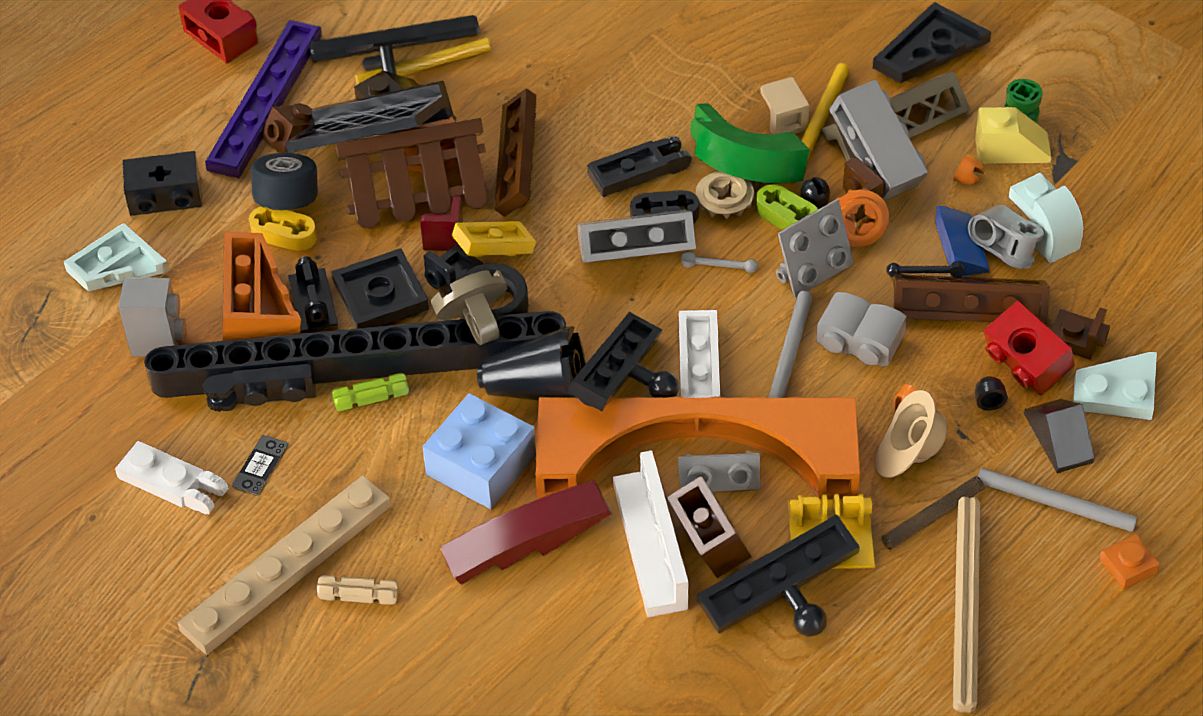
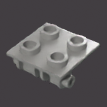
M837 199L778 232L785 262L780 264V269L776 271V275L780 282H789L791 284L795 298H797L799 292L809 291L854 264L840 203Z

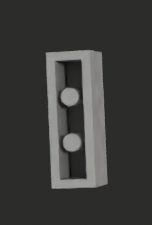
M875 79L838 95L829 110L854 155L885 181L883 200L917 187L928 173L922 154L915 150L909 139L906 125L901 120H898L891 107L888 93L881 89L877 80Z
M689 210L577 223L580 256L584 263L696 249L692 211Z

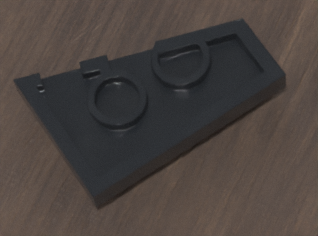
M934 2L873 58V69L899 83H903L989 43L991 31Z

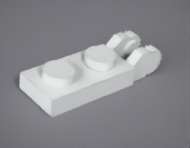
M140 441L136 442L115 468L119 479L182 508L186 506L204 514H209L215 507V504L207 495L200 493L198 488L218 496H223L229 489L225 480L218 475H214V473L208 470L203 471L194 465Z

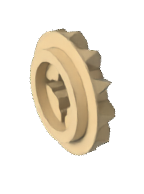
M717 171L706 175L699 181L696 187V196L699 199L700 210H708L711 217L723 214L727 220L730 214L734 213L741 216L744 209L751 208L754 188L749 180ZM731 190V197L719 200V196H724Z

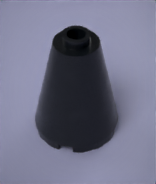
M573 326L564 327L484 357L482 365L477 366L479 387L485 388L487 394L492 396L539 401V398H577L569 394L568 389L572 380L586 365L579 333H573L575 328Z

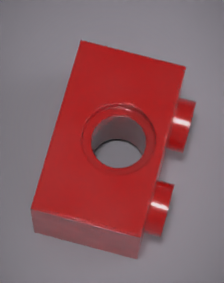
M186 0L178 5L183 31L226 64L258 44L257 22L254 16L248 10H243L234 4L232 0Z
M1018 300L983 330L987 342L985 350L988 355L999 365L1004 362L1012 369L1013 377L1022 387L1027 389L1031 386L1040 396L1075 366L1071 347ZM1023 348H1034L1029 353H1019V351Z

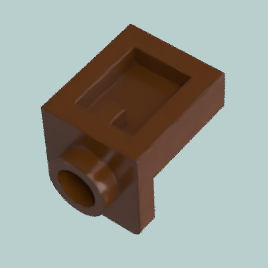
M856 156L845 162L843 189L846 193L849 189L862 190L866 188L879 194L883 199L885 185L883 179ZM862 205L858 208L856 214H850V218L855 222L867 216L863 212Z
M1099 307L1095 319L1060 309L1051 330L1071 347L1074 355L1091 360L1096 347H1104L1110 331V325L1104 324L1107 309Z

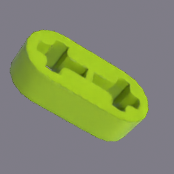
M779 185L764 186L757 193L756 211L758 215L782 230L818 210L812 203Z

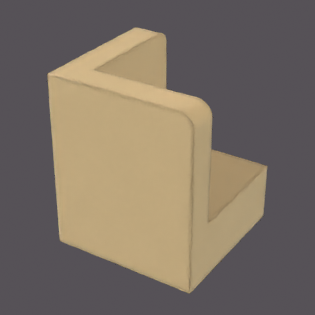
M790 77L762 85L761 95L771 110L770 132L772 134L786 132L796 134L806 131L809 120V103L794 78Z

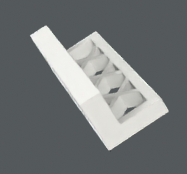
M652 450L640 452L641 472L613 476V486L647 617L688 610V579Z

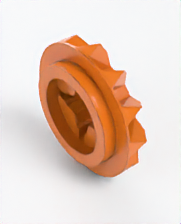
M866 188L862 190L849 189L847 194L841 198H836L840 203L850 246L863 247L870 245L884 234L889 223V211L885 201L879 194ZM862 205L864 214L870 218L861 220L855 228V222L847 215L856 214L858 208Z

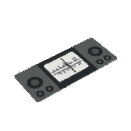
M262 435L233 482L232 487L258 495L288 443Z

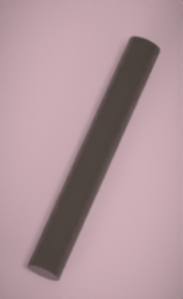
M974 476L883 535L881 539L884 546L892 550L958 507L960 498H972L984 490L982 480Z

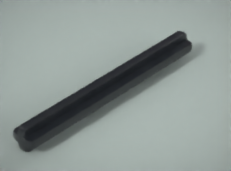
M468 15L312 41L310 43V53L312 60L319 62L379 52L378 49L356 53L346 52L347 49L368 44L427 37L426 41L392 47V49L474 36L479 34V23L476 15Z

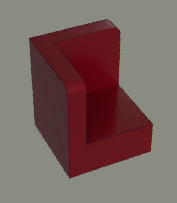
M453 196L451 214L426 213V215L421 216L420 227L423 250L448 251L458 244L452 233L455 223H463L461 196Z

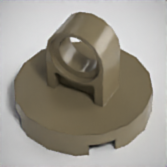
M484 270L451 283L450 287L453 292L444 298L438 292L431 300L437 318L440 320H451L464 316L473 337L479 345L498 339V326L489 304L496 301L508 289L499 270H496L493 277L489 270Z

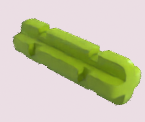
M404 373L389 375V380L384 381V378L381 377L353 384V389L348 390L347 386L334 389L332 397L337 411L352 409L353 404H357L360 407L388 400L389 395H393L394 398L405 396L409 393L407 378Z

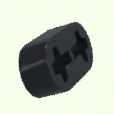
M686 190L643 193L631 200L630 216L679 211L680 207H685L686 210L692 211L694 224L699 218V199L694 193ZM643 210H649L650 213H644Z

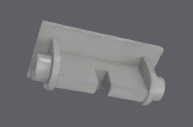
M745 451L743 454L690 456V453H686V456H679L680 489L700 476L703 477L712 492L760 489V453Z

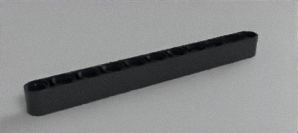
M554 311L494 316L499 330V338L483 345H479L476 342L466 319L163 346L151 350L146 355L144 363L152 392L164 398L204 394L203 382L209 376L233 373V371L291 365H311L315 384L384 378L398 373H404L406 376L477 369L478 365H482L483 358L488 355L566 327V321L561 314Z

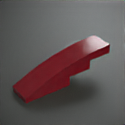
M593 480L552 493L512 509L473 528L440 548L454 579L462 585L495 564L501 570H504L535 550H538L544 556L612 515V512L597 483Z

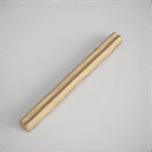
M975 497L960 498L957 507L953 708L957 712L972 713L976 710L978 680L980 501Z

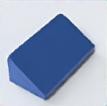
M937 206L935 225L948 265L950 266L951 263L956 261L965 265L963 276L989 273L990 269L983 248L975 244L969 236L968 223L972 215L949 207Z

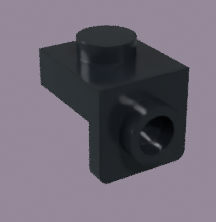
M458 244L441 257H438L431 251L423 255L426 280L433 288L441 289L446 294L453 292L450 284L461 279L465 272L475 266L483 265V262L476 257L467 256Z

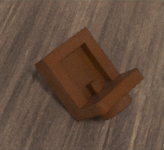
M301 103L290 106H272L262 133L263 139L278 153H288L285 142L315 123L311 112L313 109Z

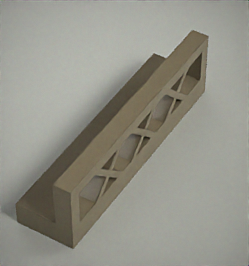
M954 71L936 76L890 97L893 111L896 113L902 110L901 116L896 115L898 120H901L906 127L911 128L908 130L909 138L970 110ZM947 89L950 90L957 107L950 111L937 106L941 92ZM931 97L930 103L925 101V99ZM914 104L927 109L924 121L920 125L907 119ZM934 113L939 114V116L933 118ZM836 122L821 129L826 142L838 140L846 162L855 157Z

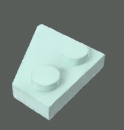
M124 223L64 261L66 272L87 291L122 284L124 278H147L169 271L167 260Z
M1147 352L1076 370L1073 402L1083 404L1085 412L1151 420L1154 411L1157 352Z

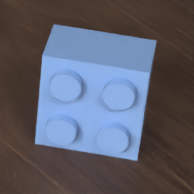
M470 393L422 446L427 476L490 510L536 456L534 426Z

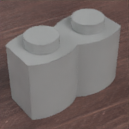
M835 292L817 324V342L830 352L853 354L865 364L888 366L906 333L907 316L892 307L870 304L856 295Z

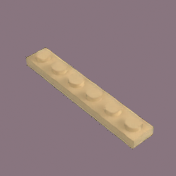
M362 475L178 621L180 632L204 654L208 655L391 507L390 498Z

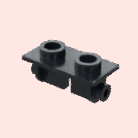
M301 257L295 266L296 274L288 275L295 309L301 318V333L338 326L325 268L318 269L317 263L310 257Z

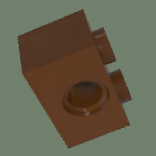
M702 476L667 497L699 554L716 578L721 577L752 557L718 499Z

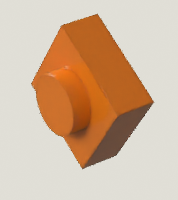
M1137 534L1101 551L1100 560L1123 589L1158 573L1160 563Z

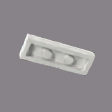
M717 310L679 311L681 397H720Z

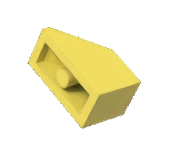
M1016 107L979 108L975 142L977 157L982 164L1051 163L1047 131Z

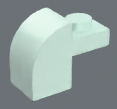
M1038 173L1010 187L1009 198L1032 222L1038 224L1043 229L1044 235L1036 243L1035 248L1050 264L1080 249L1083 237L1082 215L1076 200L1066 186L1056 189L1041 173Z

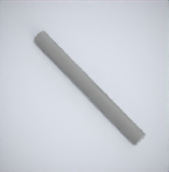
M807 291L798 293L768 398L785 397L813 299L812 294Z
M985 468L980 469L976 483L1130 532L1134 531L1137 522V516Z

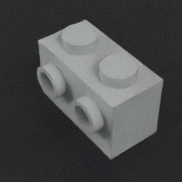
M124 278L118 308L131 356H146L155 348L179 345V341H185L186 322L184 318H179L180 296L173 293L170 278Z

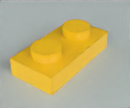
M520 221L455 223L452 236L467 256L473 257L532 254L536 244L535 239Z

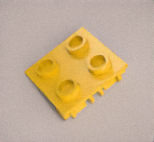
M822 494L821 500L818 497H802V495H797V499L788 500L790 541L837 514L860 546L858 554L832 569L875 568L870 514H872L871 498H864L863 494H858V496H843V499H839V495L834 494L833 499L827 500L826 494Z

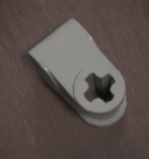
M996 205L972 217L968 223V232L972 241L1001 258L1007 265L1018 269H1027L1033 265L1034 256L1032 254L1034 248L1044 235L1043 229L1038 224L1026 220L1004 205Z

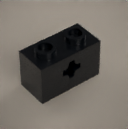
M195 151L122 160L124 194L130 216L203 207L201 177Z

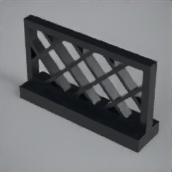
M444 81L317 107L311 111L315 123L285 142L288 153L418 127L421 124L449 119L454 114Z

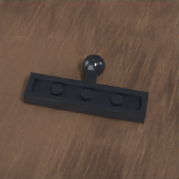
M629 312L572 380L568 393L577 397L585 405L603 411L626 380L631 377L646 385L653 398L677 396L679 381L674 374L668 371L654 373L640 365L641 361L658 341L662 329Z
M836 514L698 593L697 602L720 634L778 599L785 597L795 612L793 622L796 630L806 637L817 636L826 627V614L820 606L808 603L799 587L858 554L860 546Z

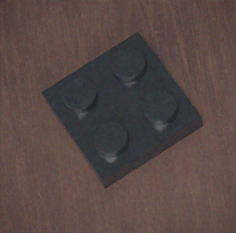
M402 248L331 271L333 283L356 329L379 327L429 310L428 299Z

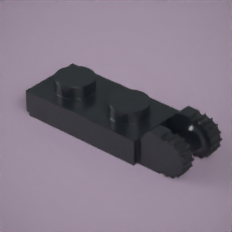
M669 136L655 142L651 140L590 162L587 165V174L602 197L666 175L668 172L671 174L679 173L681 170L687 169L693 159L689 152L680 151L683 145L677 136Z
M309 364L233 371V373L209 376V378H205L204 385H202L204 394L208 397L206 398L208 407L219 412L220 410L231 411L238 403L258 406L270 401L287 400L298 402L305 398L316 397V385L311 365Z

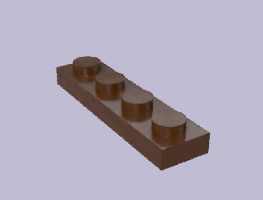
M527 88L502 105L494 210L504 217L517 208L523 207L530 200L531 196L530 187L533 168L532 157L537 95Z

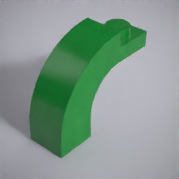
M709 103L696 104L694 118L690 123L691 137L696 141L694 155L701 161L723 173L751 181L790 183L804 180L810 149L793 132L777 134L748 132L728 123Z

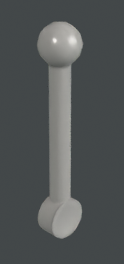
M685 252L681 256V264L687 268L700 264L745 269L746 272L751 274L756 272L759 267L758 262L754 259L742 262L696 257L693 252Z

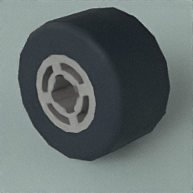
M286 152L265 155L255 160L251 166L252 196L254 201L262 207L275 210L298 209L313 203L318 196L317 166L315 161L305 155Z

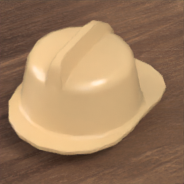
M924 390L914 391L907 395L899 404L891 425L875 455L876 471L884 478H892L903 473L913 463L924 462L941 449L947 434L946 417L936 410L935 401L930 393Z

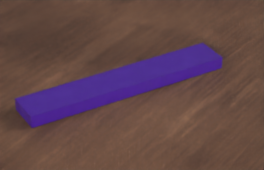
M289 20L206 159L207 171L235 178L241 177L263 139L262 133L272 106H282L311 56L310 43L318 41L322 37L321 27Z

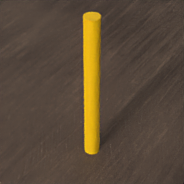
M488 38L396 63L397 75L405 76L491 51ZM382 69L355 75L357 85L381 72Z
M839 63L836 66L801 141L810 149L809 156L830 114L829 109L838 97L850 72L849 66L844 63Z

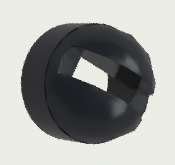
M812 177V179L806 180L803 183L800 192L801 198L815 205L817 209L828 204L830 189L825 180L819 177Z
M986 376L980 379L975 386V398L979 408L991 411L999 409L1006 404L1008 396L1006 388L1000 379Z

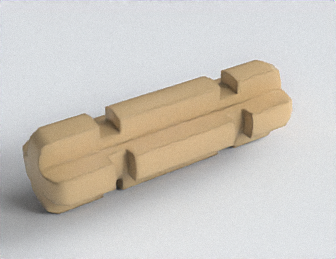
M322 575L319 577L317 584V595L322 600H335L337 596L340 597V601L374 603V599H378L379 604L393 605L396 604L399 594L398 582L395 580L381 579L380 583H375V579L342 577L341 580H337V576Z

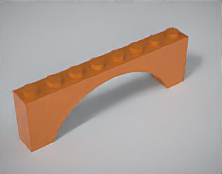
M635 396L631 398H612L603 411L585 405L578 398H539L536 452L537 498L589 482L606 465L634 449L663 440L690 437L730 440L759 449L788 465L800 475L818 498H821L822 494H826L827 498H834V494H838L839 498H843V496H858L860 464L856 398H841L837 396L828 398H802L798 396L789 398H762L759 396L749 398H723L719 396L710 398H684L680 396L644 398Z

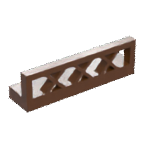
M894 274V309L902 312L910 319L993 322L1018 300L1044 324L1048 322L1050 286L1045 280Z

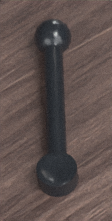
M958 261L951 263L950 266H900L897 263H890L886 268V272L890 277H894V274L950 273L951 276L958 278L962 277L965 271V265Z

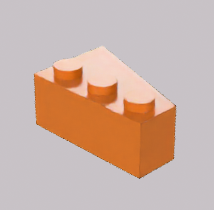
M224 232L222 341L300 334L301 318L298 311H294L289 300V291L286 285H283L277 273L278 267L262 233Z

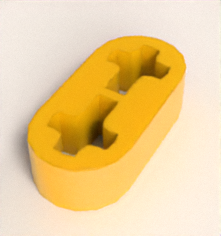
M262 206L250 213L251 233H262L267 244L293 251H304L313 247L317 241L315 223L309 216Z

